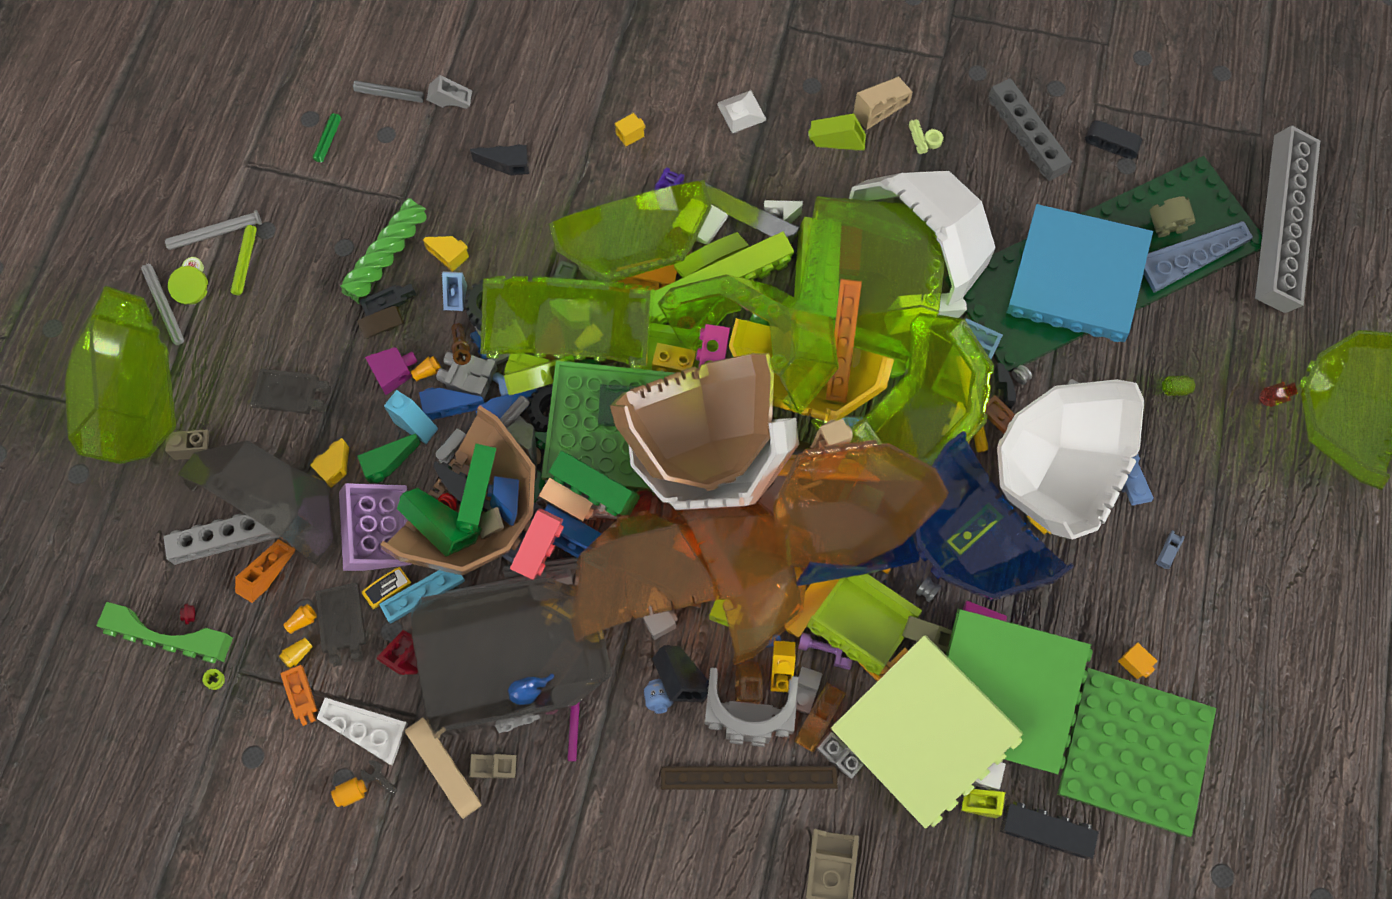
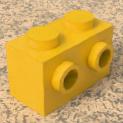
M657 343L652 361V370L681 373V371L695 366L696 350Z

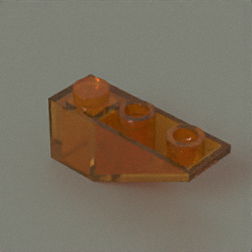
M827 682L794 742L814 752L846 693Z

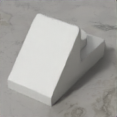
M764 200V211L777 217H782L783 220L792 223L802 213L803 201Z

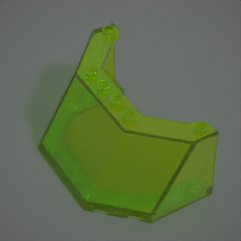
M726 274L672 287L657 303L680 343L694 352L703 343V340H699L701 328H705V324L717 326L729 313L741 311V308H744L770 323L773 352L769 366L774 373L780 376L788 393L783 400L784 405L799 414L805 410L839 369L832 317L772 285Z
M492 276L484 278L480 354H486L487 358H499V355L521 353H534V356L546 357V354H554V358H566V355L574 356V359L578 360L594 357L595 361L610 359L630 364V368L642 369L643 366L648 364L655 287H642V285L630 283L624 287V282L535 276L532 277V280H528V276H512L508 278L505 276Z
M919 311L910 322L912 340L908 373L865 417L845 416L842 418L846 425L850 426L853 434L845 453L883 480H932L987 423L988 414L985 413L986 403H989L991 385H989L990 374H993L994 364L965 319ZM816 418L811 421L817 431L827 422Z

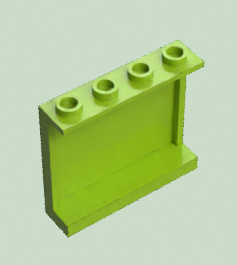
M850 563L814 616L812 615L807 627L814 634L825 638L831 646L841 649L850 659L864 665L866 670L879 676L904 639L902 634L908 617L918 618L922 610Z

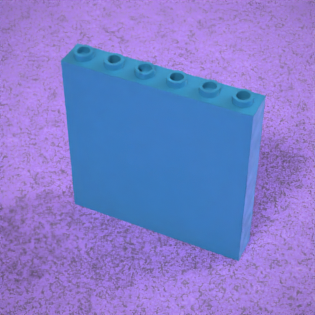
M1036 204L1007 313L1017 318L1024 317L1034 322H1044L1054 327L1068 328L1074 332L1089 333L1094 337L1109 338L1114 342H1125L1130 332L1153 231Z

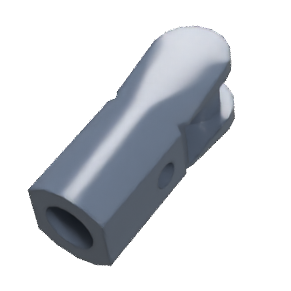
M1173 530L1169 533L1156 561V564L1164 569L1171 567L1185 538L1184 536L1180 537L1174 534L1175 531ZM1170 542L1175 543L1176 546L1174 547L1173 545L1170 544Z

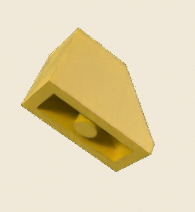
M453 236L425 237L423 239L426 249L452 272L469 258L466 244L461 240L457 241Z

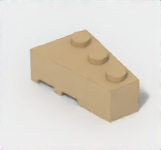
M896 77L858 92L853 114H855L857 120L867 130L910 103L912 91L900 77Z

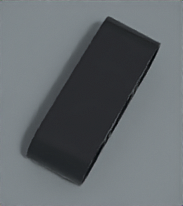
M1099 120L1091 122L1085 136V141L1088 144L1127 159L1137 157L1143 142L1141 136Z

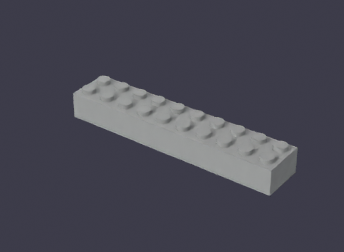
M1292 125L1274 135L1255 299L1284 313L1297 309L1304 304L1320 140Z

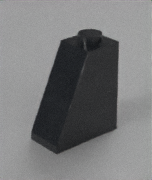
M663 645L652 659L669 700L675 702H704L708 698L709 680L680 646Z

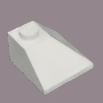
M751 90L717 103L732 133L766 121Z

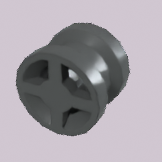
M927 576L916 594L923 595L926 601L930 603L942 586L933 583L932 579Z

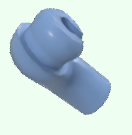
M498 372L495 373L492 379L499 384L501 396L508 395L504 376Z

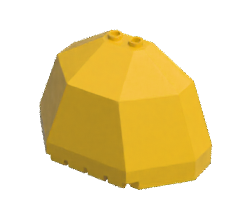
M735 319L729 343L733 357L751 353H769L774 371L773 406L827 422L830 420L838 421L887 388L894 358L853 348L846 403L826 400V386L809 385L805 381V371L811 366L790 363L792 332L784 334L779 328ZM821 368L829 373V369Z

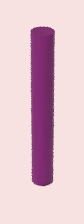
M571 695L568 762H576L580 695Z

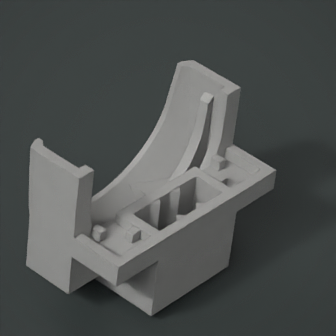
M710 668L705 725H709V729L722 730V727H727L725 739H729L730 743L743 744V741L752 742L751 745L764 747L765 743L769 744L771 732H775V736L789 737V734H793L799 677L792 676V680H789L787 703L782 709H777L773 705L736 701L721 703L717 694V668Z

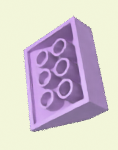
M345 483L339 491L343 571H366L411 565L410 563L397 560L382 550L380 545L382 541L387 543L408 521L397 510L400 496L407 491V485Z

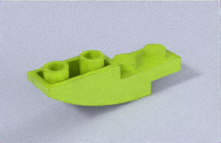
M573 354L504 375L508 394L514 395L552 384L556 361L575 362Z

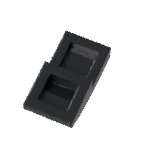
M998 363L994 370L995 389L1003 390L1004 404L1008 408H1012L1016 402L1014 385L1004 365Z

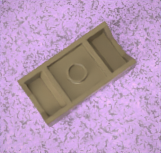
M817 829L813 830L805 899L853 898L859 836L829 833Z

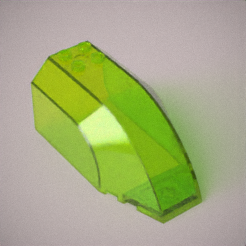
M108 286L103 288L69 359L65 379L68 439L79 455L122 464L150 457L175 430L176 420L168 349L166 344L162 343L159 338L160 331L154 327L151 321L153 317L144 298Z

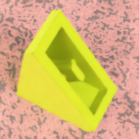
M973 789L964 796L962 811L991 818L1002 816L1005 793Z

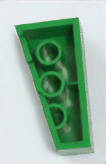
M562 450L549 470V473L554 475L553 480L562 485L566 482L572 486L570 488L571 491L580 496L582 493L588 495V501L597 506L600 503L607 507L606 511L614 516L620 514L629 517L641 497L637 492L627 489L623 484L613 479L611 480L607 475L591 468L588 464Z

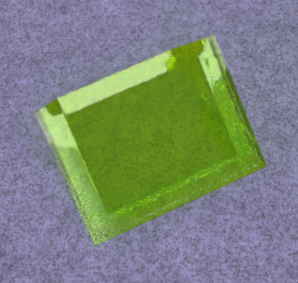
M817 196L794 328L833 340L840 280L862 281L854 347L906 363L933 323L940 309L945 259L941 245L936 240V233L926 224L927 221L924 222L913 212L914 208L910 209L906 204Z

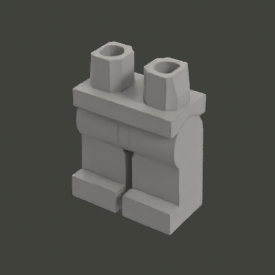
M446 352L443 362L451 367L449 371L440 368L436 375L437 380L444 383L449 390L481 396L484 400L492 383V377L498 369L496 361L491 359L485 360L471 355L469 363L458 365L453 360V353Z

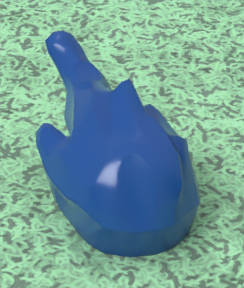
M550 674L545 678L526 677L514 681L508 689L510 700L519 705L533 703L541 692L537 688L545 687L547 682L554 678V674Z

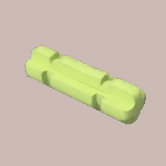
M917 119L911 120L909 128L912 131L911 134L917 146V151L919 154L926 153L928 146L924 142L926 140L920 128V123Z

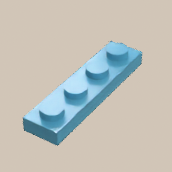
M438 570L379 605L391 624L446 591L465 582L462 575Z

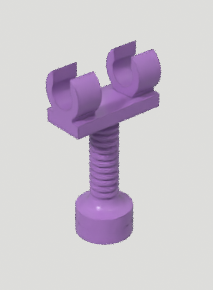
M802 632L798 649L806 651L808 648H816L836 655L834 666L850 670L853 660L841 657V649L813 640L810 634Z

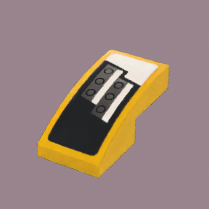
M398 567L369 585L362 591V595L372 609L380 606V603L410 587L411 582L402 569Z

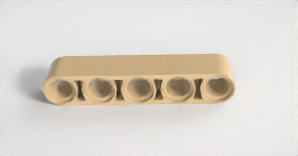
M424 717L404 730L462 819L482 806Z

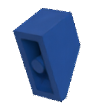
M494 476L492 484H488L487 488L490 506L492 508L498 507L500 516L509 525L514 526L518 507L519 480Z

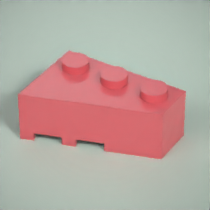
M541 508L537 510L510 569L532 580L537 576H541L546 567L544 563L547 556L550 557L555 548V545H553L556 537H560L564 526L561 525L564 519Z

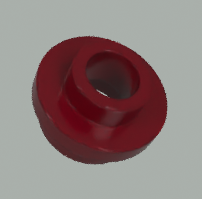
M188 603L184 604V608H180V619L185 621L186 625H189L190 622H195V607Z

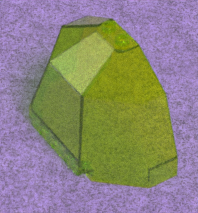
M698 180L589 208L549 222L548 226L555 250L609 283L684 261L712 206L705 180Z
M1358 330L1319 353L1316 361L1311 360L1306 370L1310 374L1308 377H1303L1299 388H1302L1301 398L1308 441L1359 482L1382 490L1391 474L1386 472L1392 456V332Z

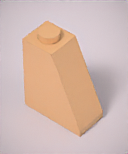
M551 478L548 479L537 498L576 518L580 522L584 519L588 520L594 511L591 508L592 502Z

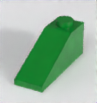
M416 433L358 455L364 476L369 483H379L384 478L390 476L421 444Z

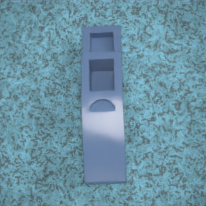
M1137 454L1131 457L1136 460V463L1131 473L1127 474L1128 479L1122 488V492H1126L1131 505L1152 502L1153 495L1138 464L1140 458Z

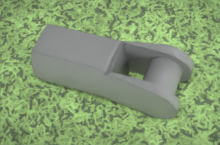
M457 428L437 450L436 457L440 463H449L458 451L466 436L460 429Z

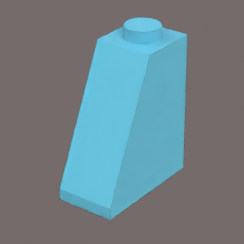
M397 390L384 405L394 424L411 435L416 433L419 440L425 444L429 442L438 430V427L413 400Z

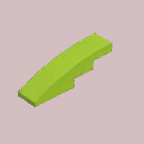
M737 232L691 253L675 263L674 268L684 278L748 248L749 245Z

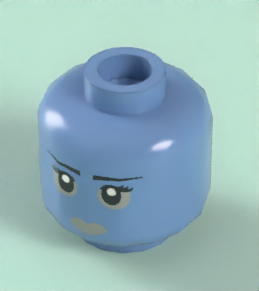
M661 679L650 681L644 688L645 703L649 710L658 714L667 711V708L673 705V701L669 700Z

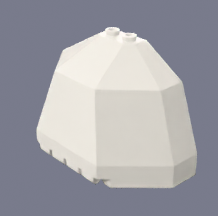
M950 171L899 173L869 179L853 186L847 204L848 208L864 201L900 196V199L910 209L914 208V213L924 222L927 221L926 224L936 233V240L941 245L952 285L945 304L949 306L962 299L987 267L995 250V244L982 201Z
M1116 379L1054 386L1016 413L1008 424L1007 430L997 447L1000 487L1007 499L1054 535L1075 539L1099 530L1101 524H1105L1111 512L1109 508H1113L1120 494L1118 491L1122 490L1127 481V474L1131 473L1136 463V460L1131 457L1136 456L1140 450L1144 399L1137 383Z
M796 418L772 419V423H769L770 439L746 472L736 477L734 482L719 484V487L715 490L707 491L704 488L651 477L629 446L631 467L663 502H669L675 510L752 505L759 500L799 446Z

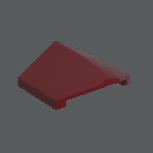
M402 630L377 656V660L399 675L417 674L425 665L426 644L405 630Z

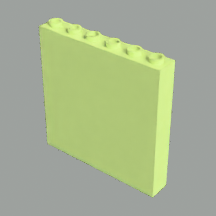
M926 635L831 727L834 733L925 829L929 825L932 827L936 826L942 820L941 813L945 810L950 812L958 804L956 799L961 794L966 796L973 790L974 786L972 783L976 779L982 781L991 772L988 768L993 763L998 765L1005 759L1006 755L1004 752L1009 747L1014 750L1023 741L1020 738L1023 732Z

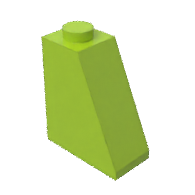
M855 114L811 121L809 138L816 147L865 150L866 134Z

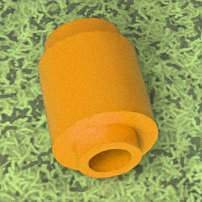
M355 777L336 786L331 791V795L337 807H345L364 798V793L367 792L363 780H358Z

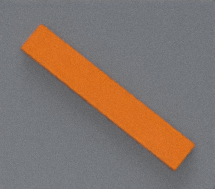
M840 280L826 400L845 403L847 401L862 281Z

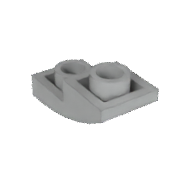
M831 731L815 747L850 779L864 765L851 749Z

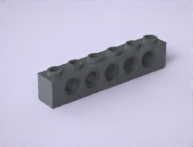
M1009 78L993 86L988 97L989 102L992 106H995L1001 119L1005 120L1010 131L1018 138L1020 145L1029 153L1030 159L1037 164L1041 174L1050 181L1067 173L1072 161L1012 79Z

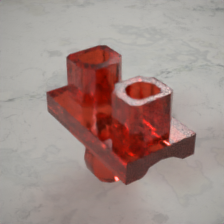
M1284 382L1263 388L1264 390L1261 391L1259 399L1263 405L1273 407L1291 401L1290 396L1298 394L1295 383L1285 385Z

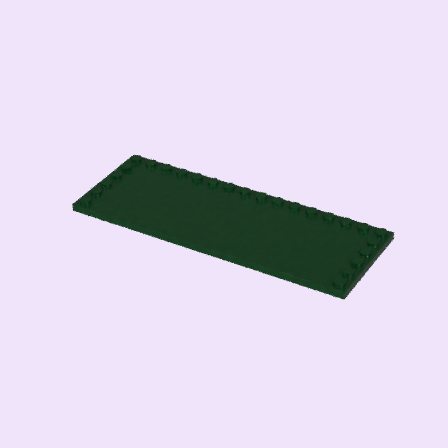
M1205 156L1080 213L1153 231L1148 253L1243 221L1253 238L1249 242L1153 293L1143 274L1135 311L1261 250L1262 233ZM1182 196L1188 197L1194 213L1195 224L1188 226V230L1183 233H1176L1174 231L1165 237H1158L1149 210L1157 204L1159 207L1163 206L1166 200ZM1026 239L993 254L987 267L963 297L967 308L965 313L971 321L1003 335L993 357L997 363L1004 365L1008 373L1017 369L1019 365H1026L1089 334L1074 332L1064 327H1054L1044 322H1034L1024 317L1017 318L1007 313ZM948 275L946 276L945 281L951 289L952 285L950 277Z

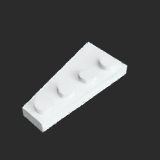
M328 698L324 699L317 717L321 722L392 766L403 739L404 730H406L408 725L407 722Z

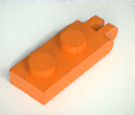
M299 665L280 673L295 719H300L301 724L305 726L308 724L306 719L308 715L311 723L315 722L314 712L318 710L303 666Z

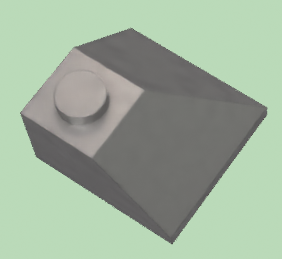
M519 419L506 429L535 465L536 479L537 449L535 429L531 424H527Z

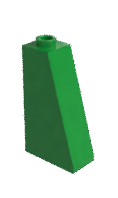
M475 444L456 528H460L463 532H477L496 453V448Z
M419 488L405 491L400 496L397 510L445 557L476 544L482 530L480 526H478L477 532L472 531L471 533L461 531L460 528H456L459 513Z

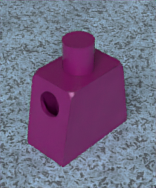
M395 347L365 357L385 395L409 380L412 375L407 367L418 362L412 351L401 357L398 349Z

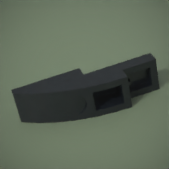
M435 461L433 465L440 481L448 493L453 495L461 505L468 476L462 472L458 474L452 471L453 468L445 462L440 464ZM485 499L482 511L487 512L493 508L490 506V501Z

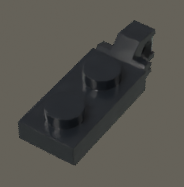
M412 284L404 287L401 285L396 287L394 285L360 300L366 316H369L392 306L398 307L408 302V299L415 296L416 292Z

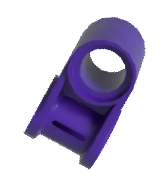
M668 167L664 169L655 185V200L658 204L667 205L671 202L684 181V175L674 173Z

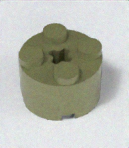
M1188 197L1172 198L1164 201L1165 204L1159 207L1157 204L1149 210L1158 237H1165L1174 231L1176 233H1183L1188 230V226L1195 224L1194 213Z

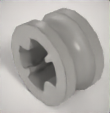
M1019 365L1017 369L1012 371L1014 379L1021 385H1025L1027 380L1032 379L1031 372L1024 365Z

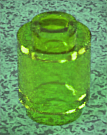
M1167 376L1162 382V390L1167 396H1186L1189 393H1193L1195 389L1194 379L1188 376Z

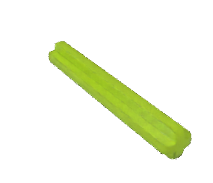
M252 225L245 227L231 287V293L240 296L243 292L257 228Z

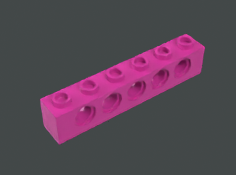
M705 324V328H701L699 340H703L702 348H698L696 360L700 361L699 366L708 360L718 361L726 359L730 328ZM711 340L718 342L719 347L715 352H710L707 349V344Z

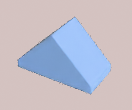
M443 271L444 310L463 311L467 290L464 275L460 272Z

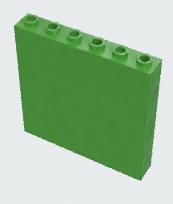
M957 609L946 656L1023 732V735L1020 737L1023 741L1014 750L1009 747L1004 752L1006 755L1005 760L1059 774V770L1063 769L1065 764V756H1063L1065 747H1069L1071 735H1069L1070 726H1074L1076 720L1075 706L1076 704L1079 705L1081 700L1080 686L1081 683L1085 682L1087 671L1085 670L1086 662H1089L1092 657L1091 644Z

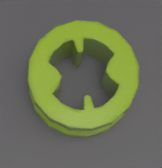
M210 669L204 673L202 681L209 689L217 690L223 686L225 677L219 670ZM218 674L216 677L218 681L209 684L211 682L209 678L211 676L215 677Z

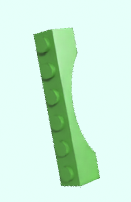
M106 602L97 623V627L103 629V634L111 637H116L117 634L123 635L122 639L130 642H136V639L142 640L143 645L153 648L156 647V644L161 645L165 651L175 653L176 650L183 651L182 655L195 658L196 655L202 656V660L215 664L216 660L224 662L233 637L226 633L208 628L186 635L170 636L159 634L149 630L131 609Z

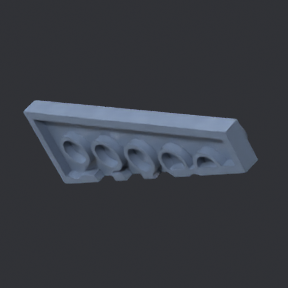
M1244 221L1148 253L1143 274L1153 293L1244 245L1253 237Z

